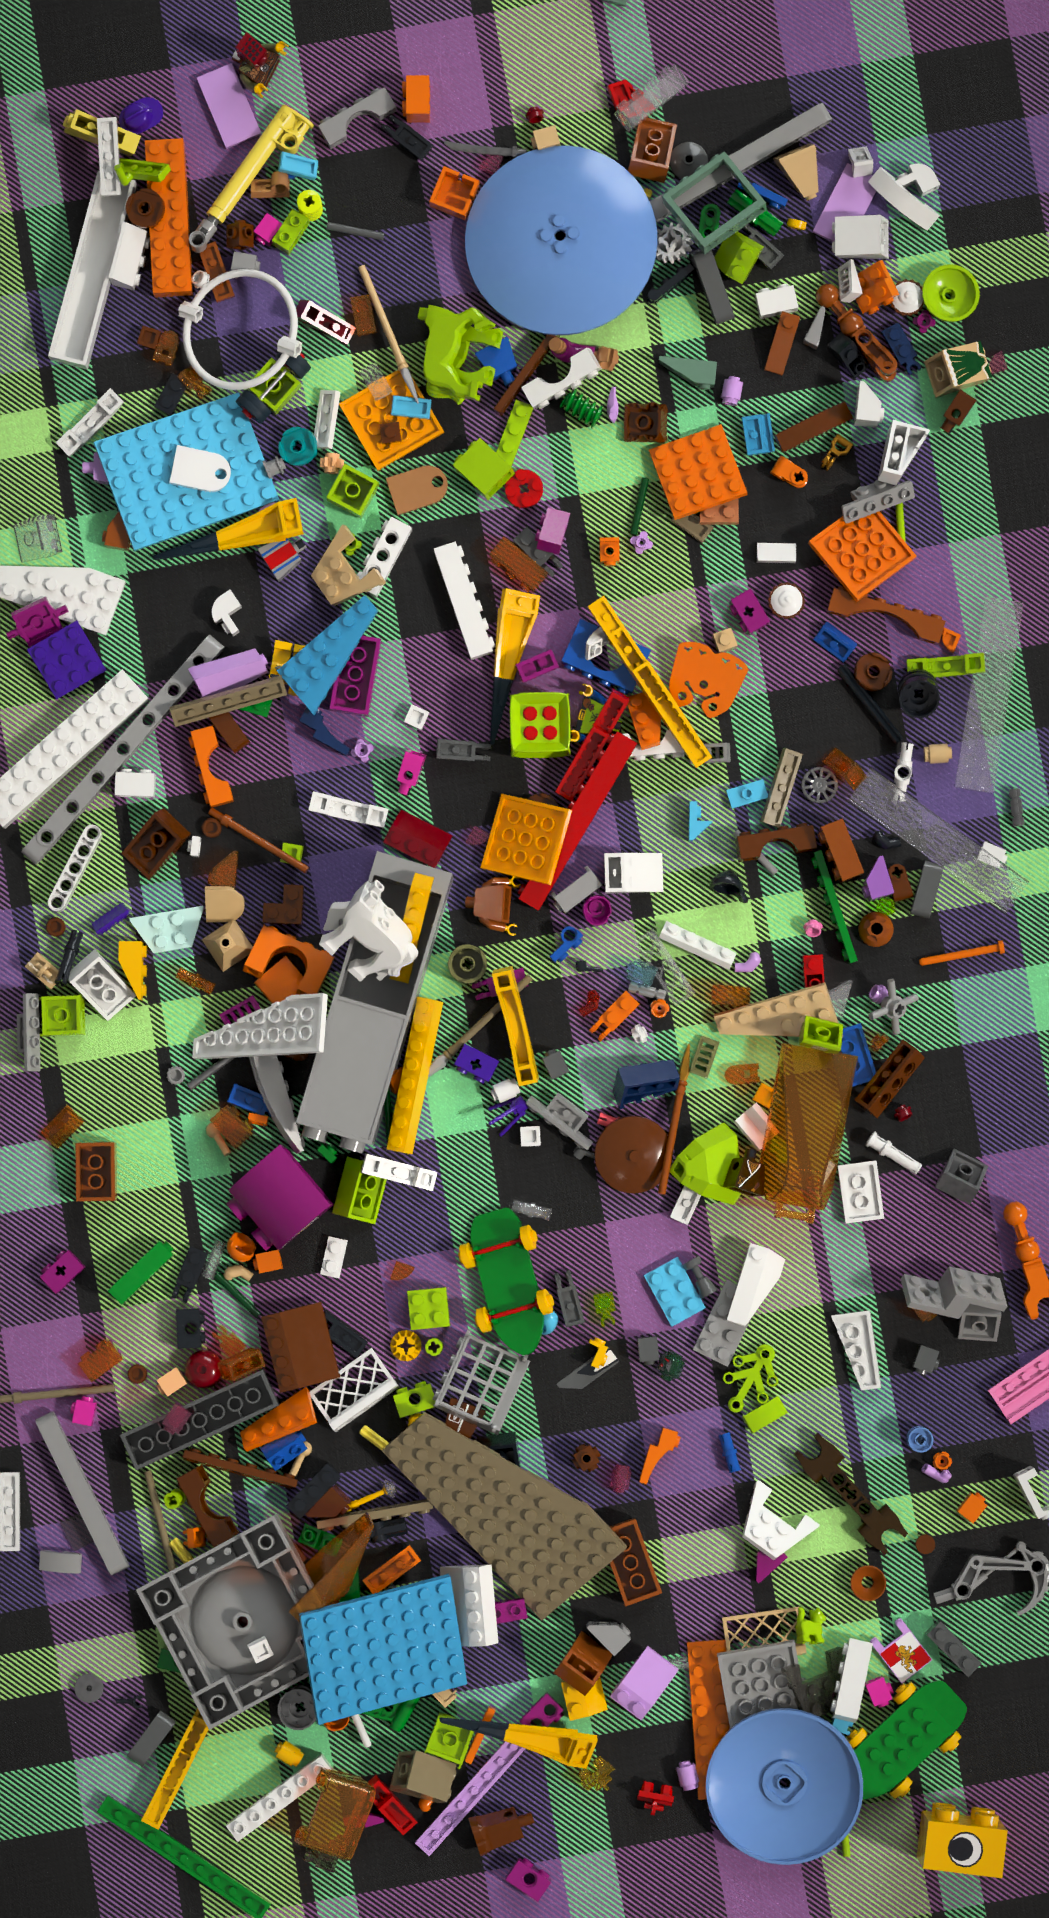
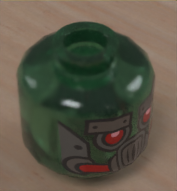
M672 1351L663 1353L657 1365V1371L661 1373L660 1377L671 1381L672 1378H680L685 1366V1361L682 1359L683 1356Z

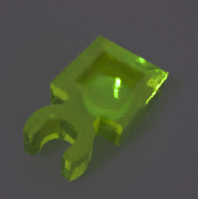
M613 1292L593 1295L596 1314L602 1313L603 1315L600 1320L601 1326L605 1327L604 1320L606 1318L611 1319L612 1325H615V1319L610 1313L616 1311Z

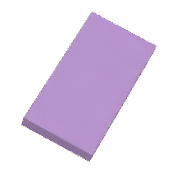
M232 63L197 77L199 86L226 149L262 135Z
M847 163L813 233L833 242L835 241V234L832 232V223L835 222V217L864 216L876 193V190L868 182L872 175L854 178L852 165Z

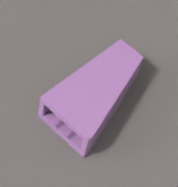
M251 649L193 666L188 670L203 698L245 686L268 673L265 666L268 662L263 653L259 655L256 649Z

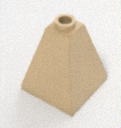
M806 144L773 158L776 165L802 198H805L807 201L817 197L818 175L815 144Z
M234 919L202 939L223 972L247 957L253 948ZM225 940H229L228 946H223Z

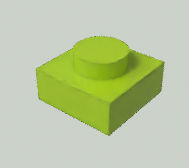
M283 843L282 851L301 862L304 846Z

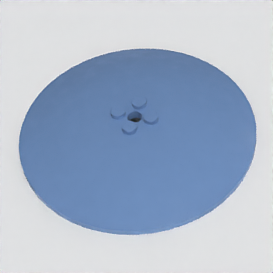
M553 146L542 150H532L517 156L503 165L487 180L475 198L469 213L465 232V251L469 270L475 285L488 304L497 313L515 325L529 331L548 335H572L594 330L614 320L626 311L643 291L654 267L658 245L656 219L646 193L634 176L615 160L604 154L576 146ZM559 231L566 234L565 239L561 241L555 239V234Z

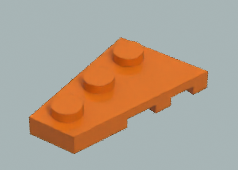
M643 692L629 696L630 700L627 707L641 750L660 745V716Z

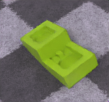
M776 1396L742 1418L753 1434L788 1412L779 1396Z

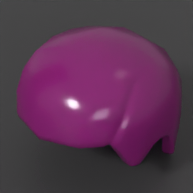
M593 895L585 900L582 912L587 922L591 925L600 926L608 922L612 909L610 902L604 896Z

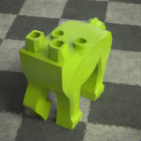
M429 305L428 308L420 307L418 319L424 320L430 331L429 338L425 342L426 352L423 373L427 380V393L434 398H450L457 405L462 404L465 399L480 401V395H477L478 388H482L483 385L492 387L496 369L492 366H485L476 372H464L460 368L467 357L470 343H480L500 349L503 331L499 328L491 329L496 324L473 307L459 314L433 305Z

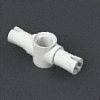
M901 742L900 758L897 759L894 771V782L896 784L893 800L898 801L899 794L901 795L900 801H905L907 785H909L912 775L913 761H911L913 743H909L908 749H906L907 742ZM906 767L909 770V774L902 777L898 774V769Z

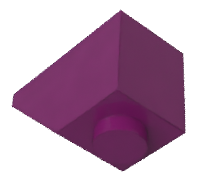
M758 1550L756 1555V1581L760 1583L788 1558L787 1555L783 1553L773 1560Z

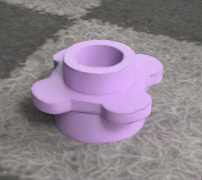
M645 531L630 539V543L634 545L637 554H642L646 549L653 547V543L649 541L648 534Z
M362 739L356 741L357 745L351 750V754L353 757L357 756L361 758V761L366 762L374 747L372 744L368 745Z

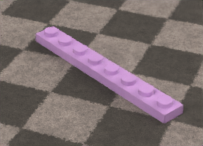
M505 1741L415 1841V1844L430 1856L526 1748Z

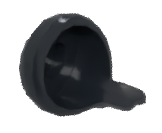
M725 870L711 880L710 888L713 891L737 895L740 902L748 903L745 889L733 870Z

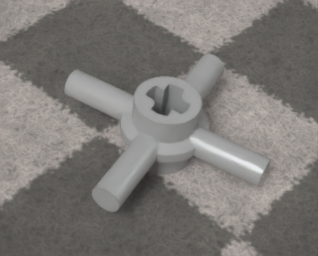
M888 979L889 996L882 1000L880 1009L869 1013L868 1016L870 1020L883 1015L891 1018L892 1034L897 1035L900 1034L899 1018L905 1014L906 1005L918 1001L919 997L915 993L902 999L896 995L895 980Z

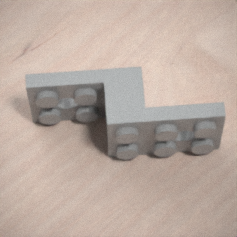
M949 1266L938 1282L904 1274L901 1278L907 1307L959 1319L969 1304L1003 1312L1008 1307L1001 1280L994 1276Z

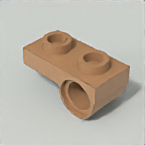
M275 171L271 175V179H253L251 182V198L290 197V180L286 173Z

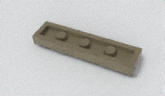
M787 748L782 749L760 822L776 828L781 826L803 754Z

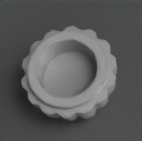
M178 1066L169 1068L167 1072L168 1081L175 1085L183 1082L185 1079L184 1070Z

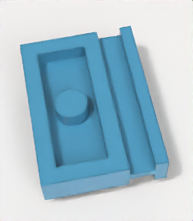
M770 413L742 417L747 456L775 452Z

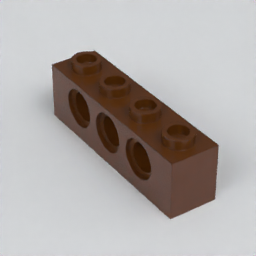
M902 1040L855 1101L864 1110L878 1118L925 1057L911 1044Z

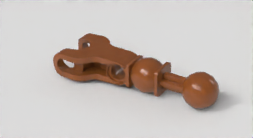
M833 284L821 285L815 294L818 304L832 309L838 317L837 325H840L841 332L855 341V345L876 375L883 382L894 380L897 369L896 359L866 329L862 318L858 314L853 313L852 308L847 311L841 304L837 287ZM861 336H866L869 341L861 343L858 339Z

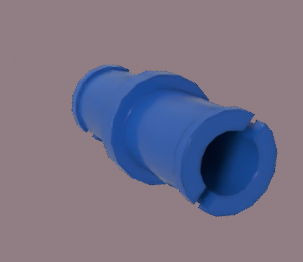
M730 1432L719 1435L718 1438L723 1449L722 1456H725L729 1473L741 1470L736 1455L737 1449H734Z

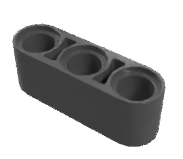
M927 860L924 861L910 914L926 919L930 918L944 865Z
M160 1710L127 1756L143 1767L176 1721Z

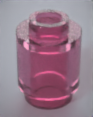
M615 1464L610 1481V1487L613 1488V1492L624 1493L625 1490H629L632 1473L630 1466Z

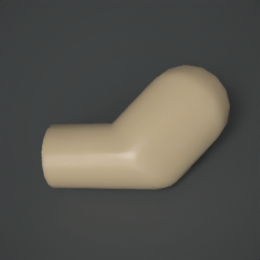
M242 1265L229 1266L224 1272L226 1280H232L234 1277L241 1276L249 1282L254 1275Z

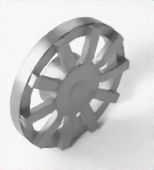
M813 768L802 779V792L811 802L826 803L837 792V778L827 768ZM820 770V776L817 778L814 771ZM823 771L829 773L825 778H822ZM810 773H812L814 780L808 778L807 776ZM832 776L834 781L827 782L826 780ZM805 780L811 782L812 785L805 786ZM831 784H835L834 790L831 789V788H829V787H827V786H828V785H831ZM812 788L813 791L808 795L805 789ZM825 790L832 792V795L828 797ZM815 792L817 793V799L811 798ZM820 793H823L825 797L824 800H819Z

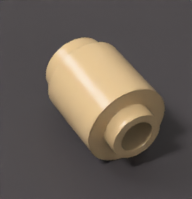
M947 743L929 744L928 747H924L925 762L930 764L948 763L949 759H952V748L948 747Z

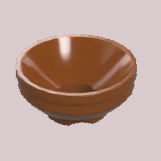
M881 912L868 913L861 919L858 926L861 940L872 947H880L887 944L892 938L894 930L891 919ZM874 923L881 924L883 928L882 932L878 935L871 931V926Z
M865 1565L859 1567L852 1574L851 1589L859 1599L874 1601L884 1593L886 1578L877 1567ZM866 1576L873 1579V1585L870 1588L862 1586V1579Z

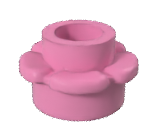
M812 919L805 923L803 928L807 936L817 937L821 934L823 925L821 922Z

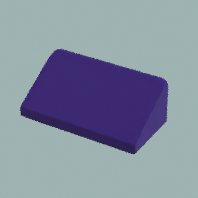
M122 902L94 921L92 926L98 935H102L131 915L130 911Z

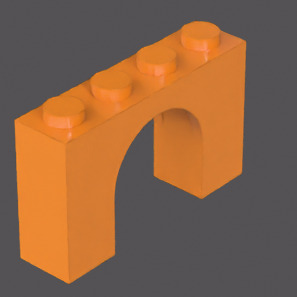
M264 925L244 964L243 971L261 979L272 957L283 952L293 953L301 958L306 969L296 995L319 993L333 964L334 957L325 950L320 951L314 948L308 942L302 943L290 934H282L275 927Z

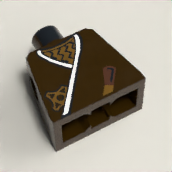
M745 1149L744 1158L732 1159L723 1184L724 1188L750 1197L764 1196L765 1165L755 1161L756 1150Z

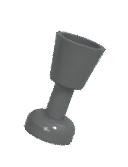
M697 1256L684 1263L683 1267L686 1270L692 1269L698 1280L695 1283L702 1299L718 1289L707 1276L704 1277L698 1266L702 1260L700 1256Z

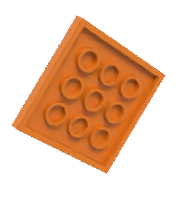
M722 424L649 449V454L674 520L747 495V490Z
M880 511L847 524L842 516L808 542L856 602L917 557Z

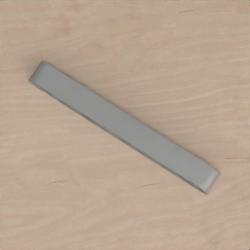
M52 1411L36 1419L37 1427L109 1573L113 1576L129 1568L130 1566L57 1416Z

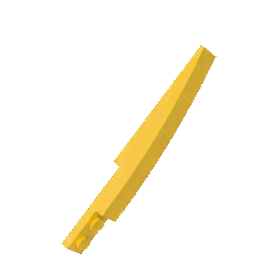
M605 596L587 606L607 636L608 641L695 768L711 759V754L650 662L646 660Z
M198 1708L141 1820L158 1830L209 1730Z

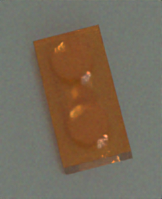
M369 294L351 297L350 300L358 337L377 333Z

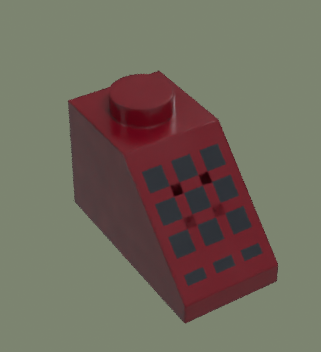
M248 32L245 33L235 47L237 56L255 70L259 66L263 67L268 59L266 57L268 55L267 50Z

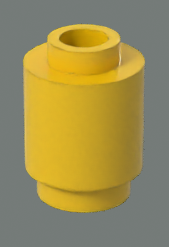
M286 1740L284 1743L279 1742L274 1750L277 1753L275 1757L289 1766L297 1767L304 1756L300 1748Z

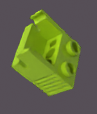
M84 996L39 997V1001H42V1034L40 1033V1037L86 1035Z
M439 1712L424 1753L428 1752L459 1764L457 1768L460 1769L474 1731L441 1723L439 1719L441 1717L458 1718Z

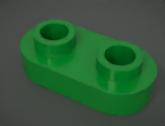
M707 204L701 211L698 231L703 238L706 237L704 235L705 231L712 233L719 227L721 212L715 204ZM713 212L714 217L709 218L707 213Z

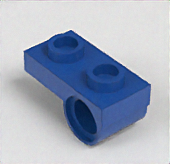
M571 926L565 927L562 930L561 940L563 944L550 956L554 963L556 961L561 963L569 955L567 951L571 947L575 950L583 942L581 940L583 935L579 930ZM568 930L575 933V938L572 941H567L564 938V933Z

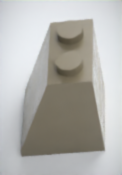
M417 1750L399 1752L389 1790L436 1803H445L451 1796V1785L456 1777L455 1769L457 1764Z

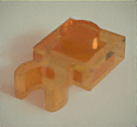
M192 366L183 370L177 376L190 391L194 389L200 399H203L205 395H209L212 391L209 385L203 383L204 379L195 372Z
M885 1033L881 1036L877 1034L870 1041L872 1045L869 1048L875 1053L890 1038Z
M220 1325L219 1327L223 1330V1334L219 1336L213 1332L212 1335L214 1338L223 1341L219 1346L233 1360L247 1345L234 1332L228 1335L226 1327Z

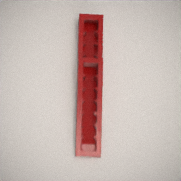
M612 689L556 788L555 792L570 801L574 799L578 789L629 703L630 698Z

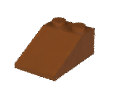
M640 116L628 172L636 177L665 183L677 124Z

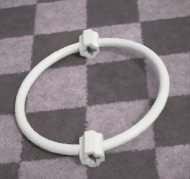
M237 269L225 272L213 278L201 288L191 303L184 301L178 309V316L184 319L183 345L187 359L202 379L216 387L228 390H243L260 385L274 376L286 363L289 356L297 358L302 351V343L296 340L298 317L293 299L282 283L265 272L253 269ZM236 277L258 278L276 288L285 300L290 316L289 337L283 336L279 339L277 351L282 354L276 363L262 375L244 382L219 380L208 374L200 366L192 350L190 339L192 322L198 323L203 316V308L198 305L210 290L226 280Z

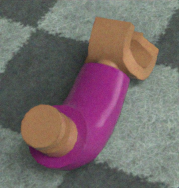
M554 337L549 342L552 354L562 362L571 363L570 357L585 348H590L602 370L613 371L615 364H618L619 356L617 349L598 346L597 350L596 346L577 344L563 337Z

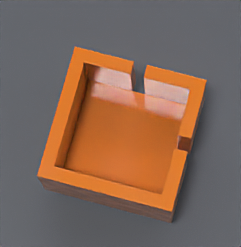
M406 75V81H402L403 98H406V100H402L403 117L407 118V123H430L429 75Z
M443 166L429 205L432 208L466 220L480 182L465 174L462 176V181H459L460 172Z

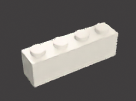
M852 1638L847 1643H844L842 1648V1654L845 1655L844 1661L840 1662L838 1673L841 1674L840 1681H836L834 1688L837 1696L836 1700H832L830 1711L833 1712L832 1718L853 1723L858 1720L873 1643Z

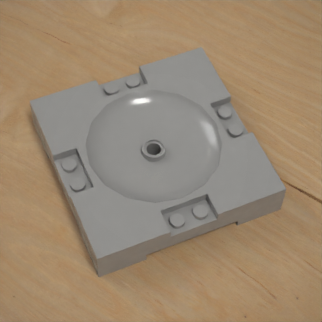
M278 1514L269 1517L136 1589L153 1624L159 1630L191 1691V1696L209 1730L309 1676L299 1613L322 1608L326 1604L317 1592ZM241 1616L246 1617L248 1620L246 1627L239 1624ZM265 1636L274 1655L256 1664L247 1644Z

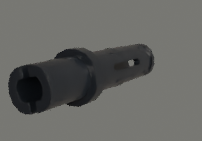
M77 930L71 931L69 941L64 948L65 952L57 977L54 981L56 985H59L63 977L62 987L67 985L73 962L80 950L79 945L83 933L79 931L75 939Z

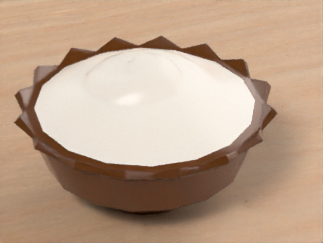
M913 279L898 281L895 286L899 295L893 298L894 302L891 303V307L902 316L917 314L919 310L923 309L924 305L922 298L923 287Z
M779 583L778 586H774L773 590L769 592V608L772 609V613L776 614L778 618H794L796 615H800V612L804 609L806 602L804 599L805 594L795 583Z

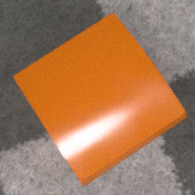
M285 956L265 972L261 979L258 978L254 983L273 1004L285 1000L290 995H296L304 976Z

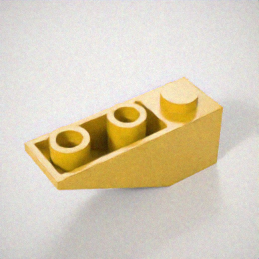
M119 941L118 961L138 1000H143V996L147 994V986L143 984V977L147 976V965H143V957H147V946H144L142 941Z

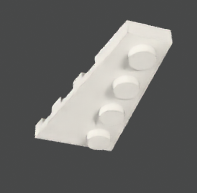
M870 1310L831 1315L861 1391L881 1388Z

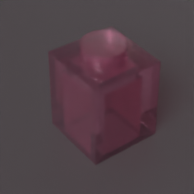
M175 1403L162 1422L165 1425L164 1429L173 1435L175 1432L179 1434L193 1413Z

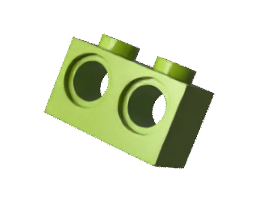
M292 208L272 239L273 245L290 255L309 226V218Z

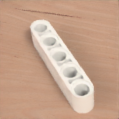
M88 825L84 829L48 899L49 908L55 912H62L67 907L102 839V831L96 825ZM91 829L98 831L95 839H89L88 832ZM83 846L89 848V853L86 856H80L79 850ZM74 863L80 865V871L76 874L70 871V867ZM67 880L70 881L71 888L68 891H63L61 888L62 883ZM55 898L62 899L61 907H53L52 903Z

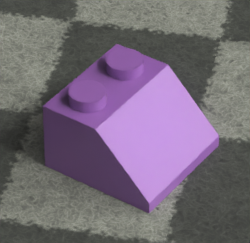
M879 856L863 883V896L865 899L868 898L869 902L894 893L883 856Z

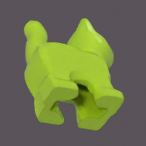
M799 1607L797 1623L795 1625L797 1644L809 1642L811 1645L824 1643L822 1623L826 1621V1616L819 1608H816L815 1610H809L810 1620H805V1610L803 1607Z

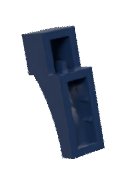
M306 707L299 721L315 731L313 739L348 757L351 751L350 748L338 741L328 731L323 723L324 716L321 715L322 711L318 710L314 716Z

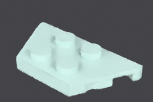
M204 906L129 919L154 954L191 948Z

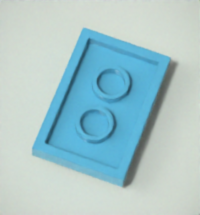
M678 1257L644 1275L671 1327L706 1308Z

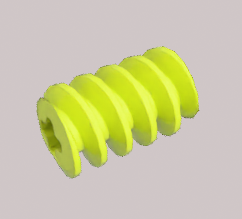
M313 190L301 192L297 198L299 212L309 218V221L317 220L323 212L319 194Z

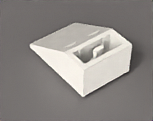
M604 853L605 894L663 892L662 853Z

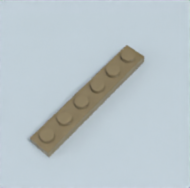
M282 675L169 708L174 725L177 727L286 696L287 692Z
M428 1499L349 1512L343 1516L340 1514L336 1517L317 1518L316 1523L318 1529L329 1531L333 1530L334 1526L341 1525L342 1528L353 1526L355 1522L368 1524L372 1522V1519L380 1518V1521L392 1519L391 1516L407 1517L412 1512L417 1511L419 1514L429 1513L430 1509H433V1505Z

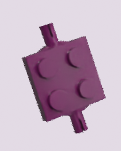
M43 597L11 613L16 623V628L6 632L7 637L11 640L20 635L30 647L62 629L63 626L59 621V616L69 612L66 605L55 609L50 605L47 597Z

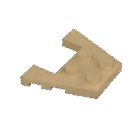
M346 525L340 527L311 575L333 606L386 583L375 568L360 580L341 553L355 540V537Z

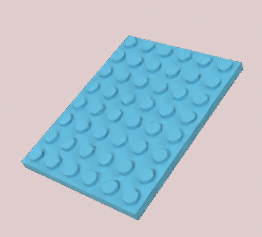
M239 392L94 442L134 551L279 501L271 478L269 479L263 465L264 457L250 420L241 412L242 409L236 403L237 398L240 396ZM177 445L223 456L228 461L231 469V476L227 485L217 492H205L169 484ZM217 470L215 476L218 479H224L226 473L223 470Z

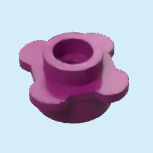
M923 310L918 317L913 318V324L919 327L921 333H926L928 328L934 327L936 324L935 319H932L927 310Z

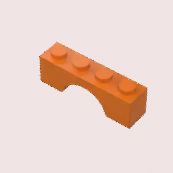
M214 726L190 731L191 737L188 738L191 748H195L197 754L193 757L196 767L200 766L202 774H198L201 786L205 785L206 792L203 793L206 804L210 803L211 807H216L234 802L229 782L215 778L209 769L210 755L219 746Z

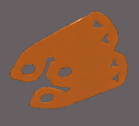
M682 642L677 649L669 682V690L679 707L691 704L693 701V695L688 686L685 685L686 681H689V685L696 694L706 697L719 692L720 695L718 697L714 696L706 699L701 705L706 716L714 718L730 708L749 669L742 660L726 652L715 654L705 644ZM684 647H692V649H690L689 652H687V650ZM699 649H701L702 652H706V654L701 655ZM722 658H724L725 660H730V661L726 662V664H725L724 661L722 660ZM736 664H738V666L742 669L737 670ZM703 680L707 681L708 686L705 689L701 688L699 685L700 682ZM685 692L687 697L684 700H680L678 694ZM710 703L717 705L715 711L709 710Z

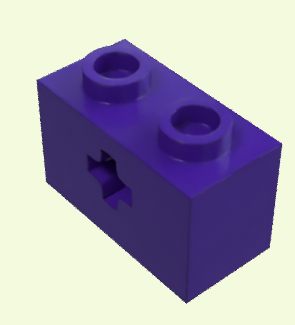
M464 1044L454 1065L458 1066L457 1071L465 1075L470 1072L475 1075L473 1079L484 1084L485 1081H490L499 1061ZM480 1060L481 1068L473 1070V1065L470 1064L471 1061Z

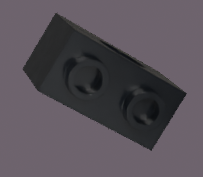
M201 1308L176 1309L177 1349L201 1348L202 1343H206L205 1332H202L201 1324H205L204 1312H201ZM188 1323L196 1325V1332L194 1334H189L186 1331Z

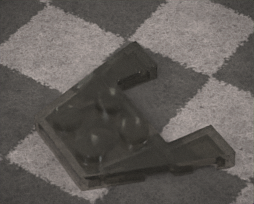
M836 1647L825 1651L828 1671L807 1680H801L799 1664H792L781 1668L782 1674L788 1680L787 1685L789 1689L794 1693V1701L798 1710L817 1716L832 1712L830 1711L832 1700H836L837 1693L834 1692L835 1683L840 1681L841 1676L838 1673L840 1662H843V1647Z

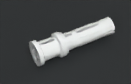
M875 1131L865 1144L866 1147H872L879 1152V1155H886L915 1175L922 1166L921 1163L892 1146L890 1140L886 1141L878 1136Z

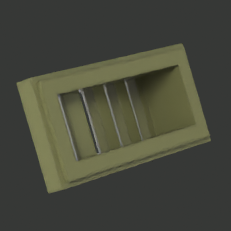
M701 1036L689 1073L708 1078L720 1043L719 1041ZM703 1042L713 1045L714 1048L710 1049L702 1046ZM704 1050L712 1053L711 1057L701 1054L700 1051ZM698 1057L709 1060L708 1064L698 1061ZM695 1065L706 1067V1071L695 1068Z

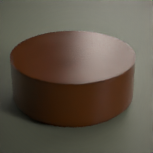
M209 818L204 821L202 831L207 837L215 838L221 833L222 826L217 819Z
M53 917L48 920L46 930L51 936L59 937L64 934L66 924L62 919Z
M135 1364L128 1370V1378L134 1384H140L147 1378L148 1372L143 1365Z
M922 1534L916 1539L915 1546L920 1553L929 1554L935 1548V1541L930 1535Z

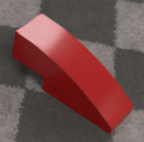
M377 1775L362 1787L364 1794L402 1835H405L418 1823Z

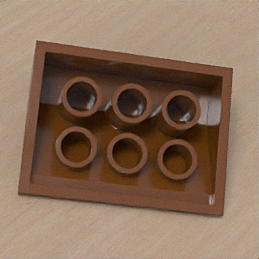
M322 1301L261 1317L280 1393L340 1378Z

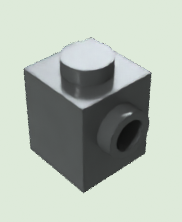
M919 1344L912 1367L916 1368L915 1372L926 1376L927 1372L932 1374L933 1370L936 1371L940 1362L937 1359L939 1351Z

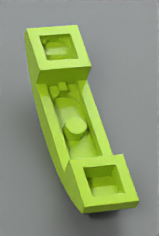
M974 653L961 656L907 659L908 672L915 669L926 670L933 674L935 678L978 674L985 672L984 653Z

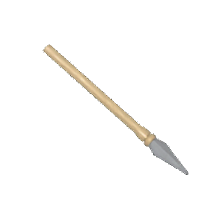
M362 265L358 267L395 356L398 371L401 372L406 385L418 404L419 401L413 379L408 370L409 365L400 351L366 266Z

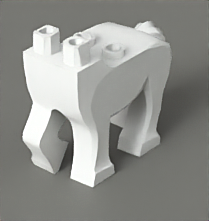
M378 880L372 883L369 881L365 882L355 892L351 901L332 903L323 930L334 931L322 935L319 943L332 956L341 945L354 937L364 947L376 952L370 958L350 961L347 970L359 981H362L367 975L372 973L378 974L376 978L379 981L387 975L398 977L401 968L412 963L418 956L416 946L411 943L413 937L410 929L395 914L393 909L387 907L382 902L380 897L385 887Z

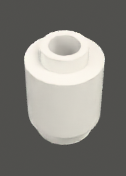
M515 1078L492 1085L493 1090H491L494 1101L498 1100L499 1103L517 1096L516 1094L521 1093Z

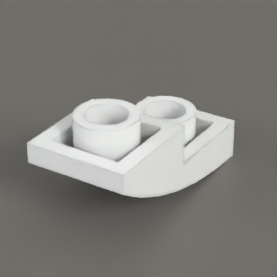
M601 627L594 631L587 640L586 660L601 654L602 646L610 643Z

